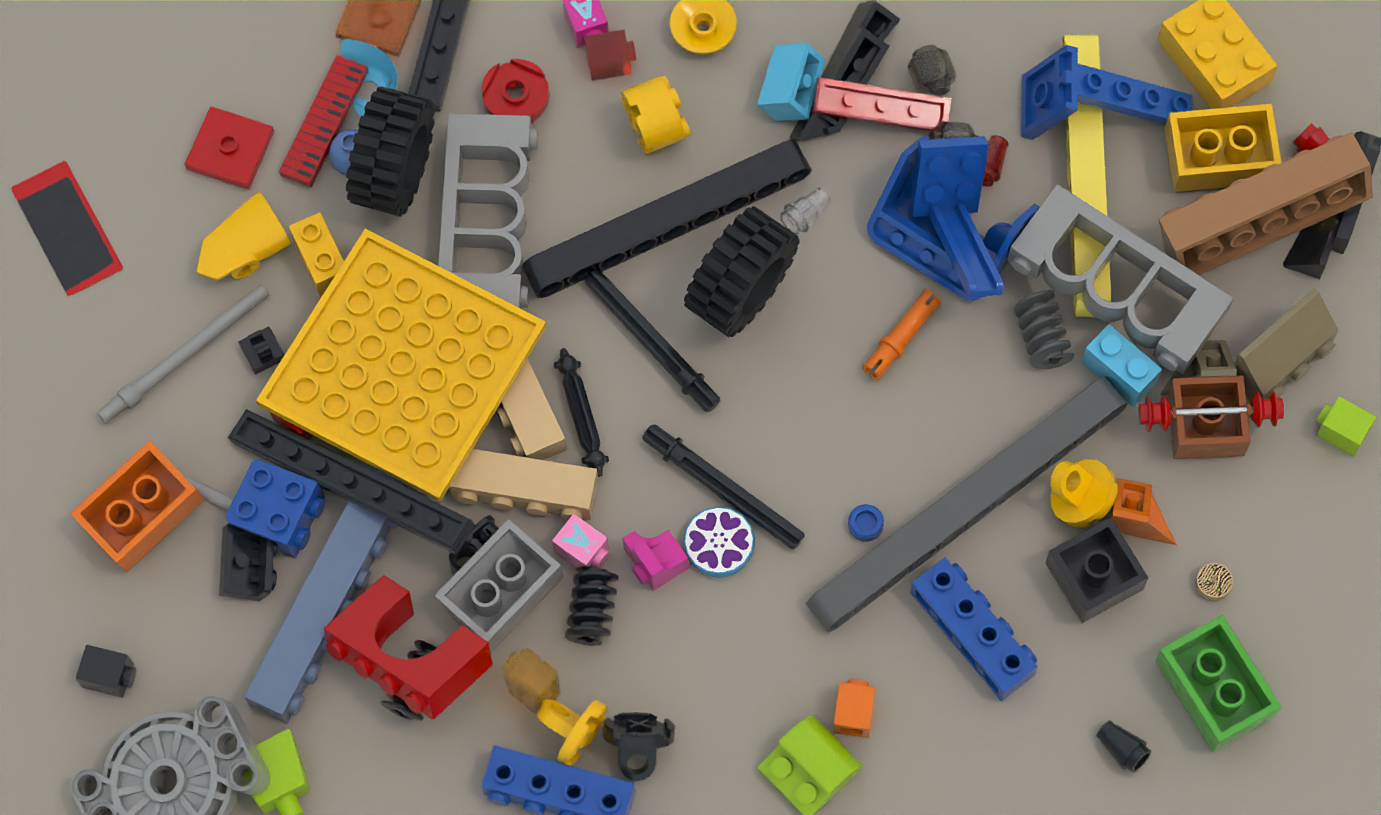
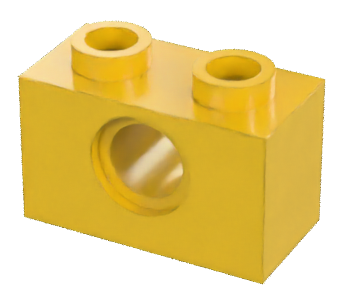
M319 212L290 225L289 229L298 252L321 298L344 261Z

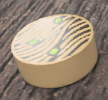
M1207 564L1200 569L1196 577V589L1207 600H1221L1229 594L1232 588V574L1222 564Z

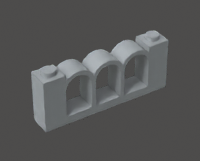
M448 114L438 266L520 309L522 307L528 308L529 287H523L522 274L524 271L522 269L523 257L518 240L524 234L527 225L524 203L521 196L528 187L527 161H531V149H537L538 129L532 128L530 116ZM463 159L505 160L512 162L519 168V173L516 177L507 183H461ZM460 203L503 204L510 206L517 213L512 223L503 228H458ZM457 247L499 248L507 250L514 256V261L510 267L500 273L455 272Z
M1058 184L1011 245L1007 259L1011 262L1012 267L1023 275L1029 274L1037 279L1042 272L1045 282L1056 292L1064 295H1076L1083 292L1085 307L1094 317L1103 321L1113 322L1123 319V327L1127 336L1135 344L1144 348H1156L1154 356L1158 358V362L1164 368L1170 371L1177 370L1181 374H1184L1229 311L1234 299L1223 290ZM1074 227L1106 246L1091 268L1077 276L1060 272L1052 260V257ZM1116 253L1147 274L1132 295L1126 300L1108 302L1096 293L1093 283ZM1156 279L1188 299V302L1175 320L1163 329L1147 328L1138 321L1135 315V308Z

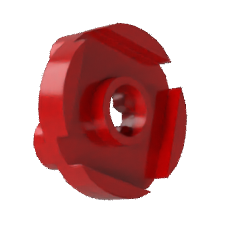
M511 59L510 63H505L501 66L499 63L493 66L485 75L481 86L486 112L490 115L530 116L531 124L545 111L550 97L548 82L541 68L524 59ZM517 86L522 87L521 92L523 95L521 97L510 98V94L507 92L508 89L515 90Z

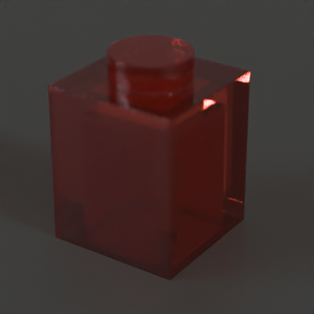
M625 30L584 36L592 81L631 74V62L636 61V53L633 41L627 42Z

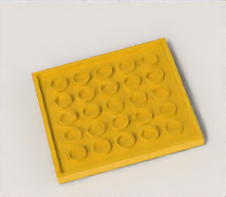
M365 228L256 399V403L265 410L441 502L547 328L546 321Z

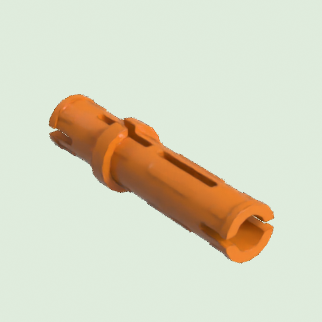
M924 289L888 336L884 335L880 339L878 349L862 365V369L866 374L876 364L878 365L877 369L870 376L872 379L879 381L892 362L902 357L905 353L904 347L911 341L936 308L941 305V299L937 295L926 305V301L934 292Z

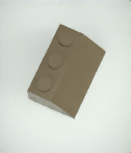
M1315 288L1238 354L1235 361L1237 376L1244 375L1245 394L1250 400L1256 392L1260 393L1262 399L1270 397L1272 391H1275L1277 398H1279L1286 390L1284 385L1293 378L1295 381H1298L1311 368L1309 363L1316 356L1323 359L1335 347L1336 344L1333 340L1338 332V328L1320 293Z

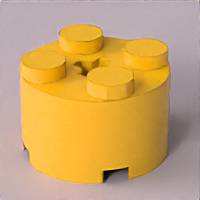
M665 75L655 77L621 91L623 95L621 98L632 129H635L638 136H642V138L637 140L646 155L691 136L686 119L680 116L677 109L681 107L679 96L675 88H671Z

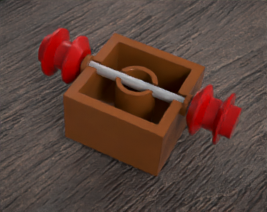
M1244 375L1173 378L1168 390V400L1165 396H1162L1159 403H1152L1150 398L1146 396L1145 404H1139L1138 416L1139 424L1146 425L1147 432H1150L1155 424H1160L1163 431H1166L1171 425L1174 459L1245 456L1250 444L1248 418L1251 417V420L1257 427L1261 426L1263 420H1270L1272 425L1276 427L1278 419H1283L1284 404L1282 398H1277L1275 391H1272L1270 397L1262 399L1260 393L1256 392L1250 403H1246Z

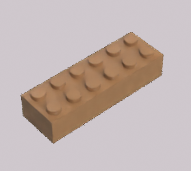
M1352 132L1344 136H1334L1327 140L1324 145L1312 150H1303L1288 161L1279 165H1269L1259 174L1247 179H1238L1223 190L1204 194L1194 203L1182 208L1176 207L1166 212L1164 216L1158 218L1165 251L1168 256L1196 274L1201 275L1372 199L1371 165Z

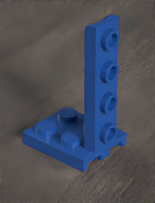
M1065 45L1022 75L1021 137L1032 140L1078 111V102L1166 125L1169 113L1192 111V94L1078 64V48Z
M985 136L918 140L908 208L911 216H929L968 297L983 298L1002 295V278L969 213L978 212L989 146Z

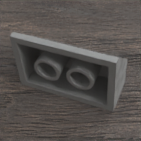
M508 519L434 596L459 626L463 625L488 641L490 652H492L563 578L561 564Z

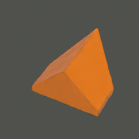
M1117 478L1118 493L1111 508L1110 517L1120 533L1177 545L1154 499L1152 485Z

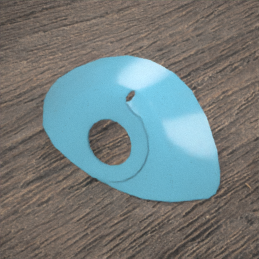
M353 39L341 40L340 47L343 58L367 66L369 72L364 82L371 81L377 84L378 87L396 90L397 71L387 54L377 47ZM357 94L353 107L361 117L364 116V107L367 101L370 102V100H363Z

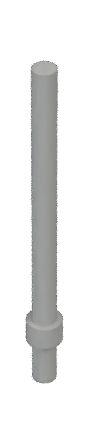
M260 284L131 386L127 384L117 392L118 396L97 412L103 422L107 423L126 407L131 409L141 401V395L269 296L265 287Z

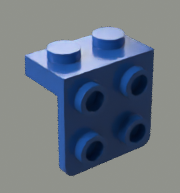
M254 460L226 513V520L233 526L276 542L282 554L296 558L299 549L303 550L306 547L311 534L309 529L314 518L321 516L325 508L326 499L318 482L262 460Z

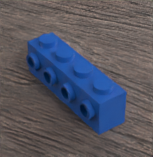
M944 557L912 582L910 593L1002 702L1035 676L1038 667L1035 664L1037 659L1029 647L1025 644L1020 646L1012 637L1014 632L1008 622L1002 617L997 619L990 611L991 605L986 596L980 590L974 592L966 582L968 577L964 570L957 563L951 564Z
M496 745L493 746L481 785L483 794L488 796V801L502 806H508L509 802L523 805L522 809L534 815H544V812L556 815H629L636 792L635 783L567 766L566 764Z

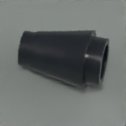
M1111 720L1107 721L1096 735L1123 770L1128 769L1132 773L1136 772L1151 755V750L1146 747V741L1114 724Z

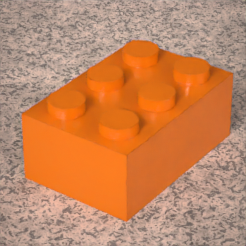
M149 440L70 514L124 571L128 572L193 512L205 498Z

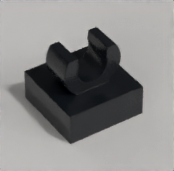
M270 326L238 341L255 375L280 363L285 355Z

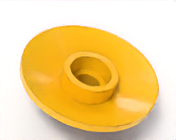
M680 0L673 8L670 16V31L674 40L683 49L695 54H711L720 51L731 42L737 29L736 13L727 0ZM701 25H706L710 29L699 31L697 28Z

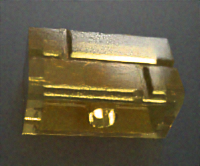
M528 647L522 649L519 653L514 651L504 662L502 668L505 672L504 677L509 694L520 703L524 702L525 707L535 715H537L544 700L550 699L555 701L561 694L557 670L546 661L541 662L540 657Z

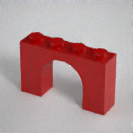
M383 575L324 627L327 651L337 661L343 660L351 665L361 677H369L378 683L388 695H396L405 701L408 707L415 713H423L434 720L493 665L489 642L462 625L438 648L425 656L414 659H399L384 653L381 650L384 642L414 615L410 591Z

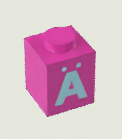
M563 0L564 14L577 47L596 45L604 38L609 37L608 22L599 0Z

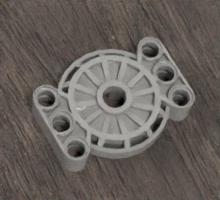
M208 695L203 697L196 705L195 716L179 712H164L152 714L138 720L125 730L113 744L104 763L103 773L86 768L79 770L74 774L70 788L82 815H105L110 810L112 815H230L236 803L238 792L247 795L263 793L269 785L270 775L234 703L216 695ZM221 705L222 715L220 719L213 722L212 712L217 706ZM169 720H181L178 724H171L165 722ZM236 737L238 746L233 753L229 754L227 745L232 738ZM168 768L176 772L177 784L170 793L164 794L159 792V790L163 788V781L168 774L165 769ZM252 768L254 773L253 780L249 785L245 786L243 784V775L248 769ZM96 779L97 789L90 795L88 791L89 784L92 780Z

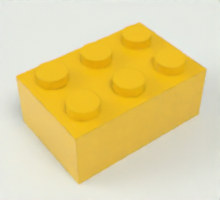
M1198 0L1162 22L1157 39L1210 109L1234 107L1272 83L1278 65L1227 0Z
M1272 104L1173 112L1168 115L1164 132L1174 192L1226 188L1238 179H1247L1259 174L1269 165H1279L1282 163Z

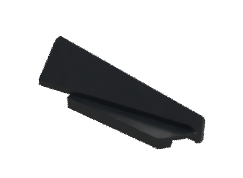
M875 0L860 3L820 78L867 85L889 48V45L883 41L899 23L900 18ZM812 104L809 118L798 120L789 138L800 141L840 132L847 118L812 113Z
M1358 131L1354 136L1371 165L1372 177L1381 150V138ZM1362 203L1302 229L1287 254L1283 266L1320 279L1331 250L1344 254Z

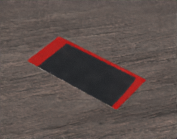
M66 161L11 187L68 296L123 269L120 260Z

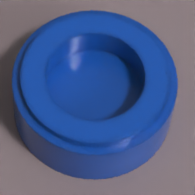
M863 504L852 510L849 515L848 528L854 538L859 541L869 542L881 535L884 517L877 507Z

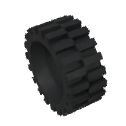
M380 86L371 94L370 102L367 101L364 107V116L360 117L359 129L353 139V151L350 152L349 161L351 162L346 178H349L346 183L347 200H349V203L399 217L406 214L408 206H411L414 201V193L417 194L419 181L424 175L426 160L428 161L430 154L428 150L429 145L432 143L433 134L431 132L435 124V119H433L435 107H433L434 103L431 99Z
M752 206V208L745 209L743 214L740 213L735 217L732 225L728 224L723 230V235L720 238L717 237L712 244L713 248L708 254L706 253L701 260L703 263L700 268L696 269L692 276L694 280L688 285L686 290L688 293L684 297V302H686L684 306L727 337H733L737 332L740 333L744 330L746 323L750 324L754 320L755 314L761 312L765 307V302L776 292L775 288L785 278V272L791 267L794 261L792 258L797 254V246L800 243L799 236L757 207Z

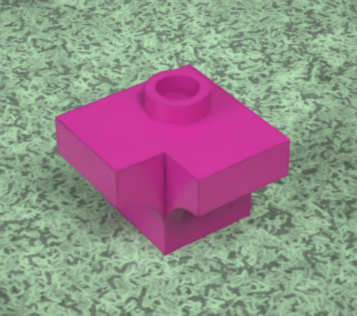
M669 530L654 538L642 537L635 531L623 538L624 550L635 564L631 567L633 573L642 585L647 582L653 591L689 568L687 555Z

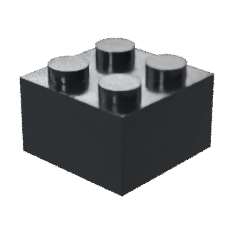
M1111 517L1049 550L1045 562L1082 623L1144 590L1149 578Z

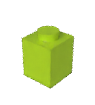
M1339 396L1333 406L1327 403L1316 422L1322 425L1316 436L1354 457L1377 417Z

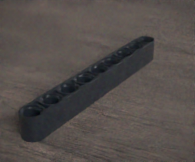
M796 140L784 141L544 250L527 259L522 264V269L538 298L551 296L585 280L593 270H600L601 272L796 184L805 179L812 169Z

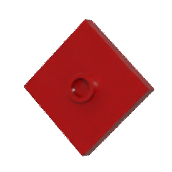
M210 106L184 165L187 170L249 190L275 132L274 128L271 125Z

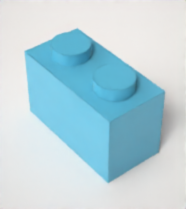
M808 43L775 45L757 106L775 121L808 119L814 101L816 79L821 77L826 59Z
M1110 324L1086 347L1082 363L1099 378L1106 377L1133 407L1158 383L1162 371L1161 367Z

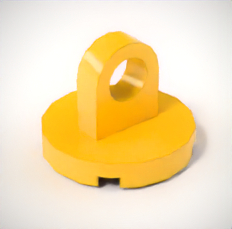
M1084 459L1075 463L1069 461L1060 462L1053 470L1050 482L1052 489L1050 495L1051 508L1055 516L1065 524L1075 528L1090 526L1088 523L1095 519L1099 521L1105 517L1114 505L1118 493V486L1112 470L1094 459Z
M550 699L543 701L537 712L538 719L547 727L566 738L557 756V761L567 766H573L579 760L581 754L577 752L578 749H582L583 746L588 744L590 745L606 718L605 714L608 711L606 704L596 699L580 716L557 701Z

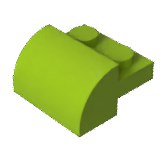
M810 715L787 732L778 741L780 744L757 768L803 815H816L836 793L840 792L860 772L864 765L815 715Z

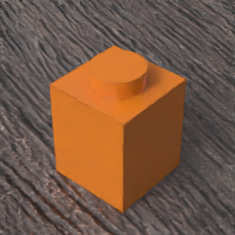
M849 679L847 683L839 682L833 733L869 738L875 687L868 686V682L859 679Z

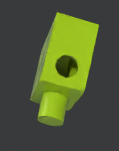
M287 729L256 745L268 769L270 782L263 793L250 796L264 814L278 809L280 815H304V811L297 798L308 793L310 788L297 742L290 729ZM252 768L248 769L243 775V784L245 786L249 785L253 780L254 773Z

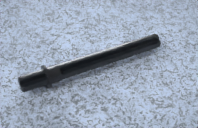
M600 270L590 272L585 278V284L682 387L681 392L684 395L689 394L704 411L711 412L715 409L721 400L704 381L705 376L702 373H697Z
M656 424L650 425L646 429L642 437L643 441L661 453L665 462L669 460L790 549H795L801 544L805 537L804 532L682 444V438L678 437L675 439Z

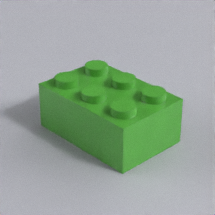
M1223 615L1160 649L1155 660L1213 752L1272 720L1282 707Z

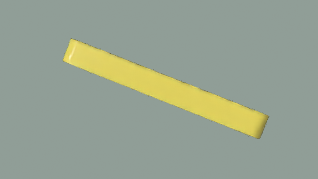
M1063 35L1062 47L1069 45L1078 48V64L1100 69L1098 35ZM1078 102V111L1065 119L1068 191L1107 216L1102 108ZM1076 227L1070 233L1072 275L1077 276L1090 269L1106 247ZM1110 261L1093 283L1096 293L1108 302H1111ZM1083 292L1073 295L1074 317H1094L1085 307Z

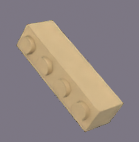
M527 359L500 403L501 407L497 408L496 412L503 428L510 426L515 436L510 439L516 456L545 460L566 451V440Z
M472 449L450 485L452 497L457 498L456 500L463 504L476 505L479 501L491 503L492 507L499 510H512V507L526 509V512L536 516H546L547 513L561 515L565 520H569L575 514L581 519L591 520L598 485V472L595 468Z

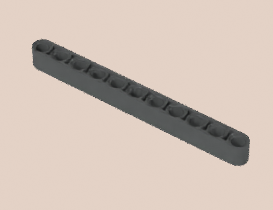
M1106 377L1098 379L819 589L809 598L806 605L828 632L836 630L1112 421L1127 407L1128 402Z

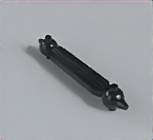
M565 348L560 349V358L557 362H554V368L564 375L562 384L581 447L587 453L582 458V464H586L589 468L597 469L598 477L603 476V467L605 463L609 462V457L599 450L600 438L582 378L576 372L577 368L581 367V362L570 355Z

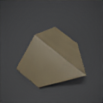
M1226 340L1206 341L1184 374L1175 370L1160 395H1168L1173 378L1237 376V368Z

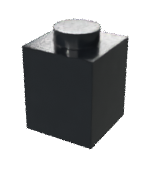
M86 644L75 679L82 688L123 698L126 688H131L133 685L136 668L133 667L134 663L127 654Z

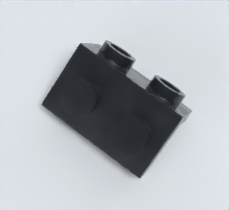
M226 524L222 530L219 596L261 601L274 590L277 580L276 570H273V557H275L278 550L276 542L231 524Z

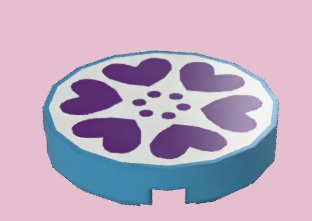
M717 506L704 509L691 519L685 529L683 543L688 560L695 568L699 569L706 576L722 578L736 574L749 562L753 555L755 539L751 525L742 514L732 508Z

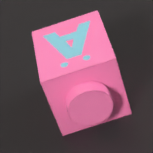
M575 514L570 517L552 540L554 552L576 568L581 566L601 568L610 554L607 551L609 549L608 538Z

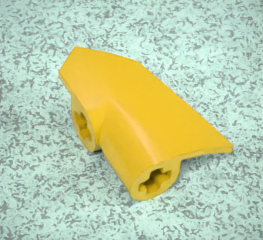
M261 192L253 195L203 239L197 274L216 281L229 274L234 279H242L251 275L259 268L260 260H265L291 246L284 228Z

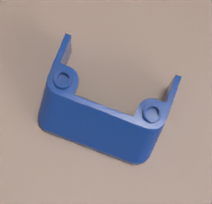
M923 135L918 140H929L930 138ZM917 140L901 153L867 223L868 235L876 244L968 301L980 299L979 297L967 296L929 216L912 217L908 208L918 146ZM1035 203L1017 218L1012 225L1004 222L996 223L987 231L985 237L979 234L999 274L1009 262L1007 259L1011 245L1040 208Z

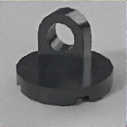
M619 713L614 716V721H611L609 718L604 720L602 737L606 742L619 746L618 762L623 775L629 780L641 781L650 777L654 772L657 749L669 746L674 742L675 725L667 718H664V723L658 722L657 716L650 713ZM634 754H643L647 758L645 765L640 769H631L627 765L628 759Z

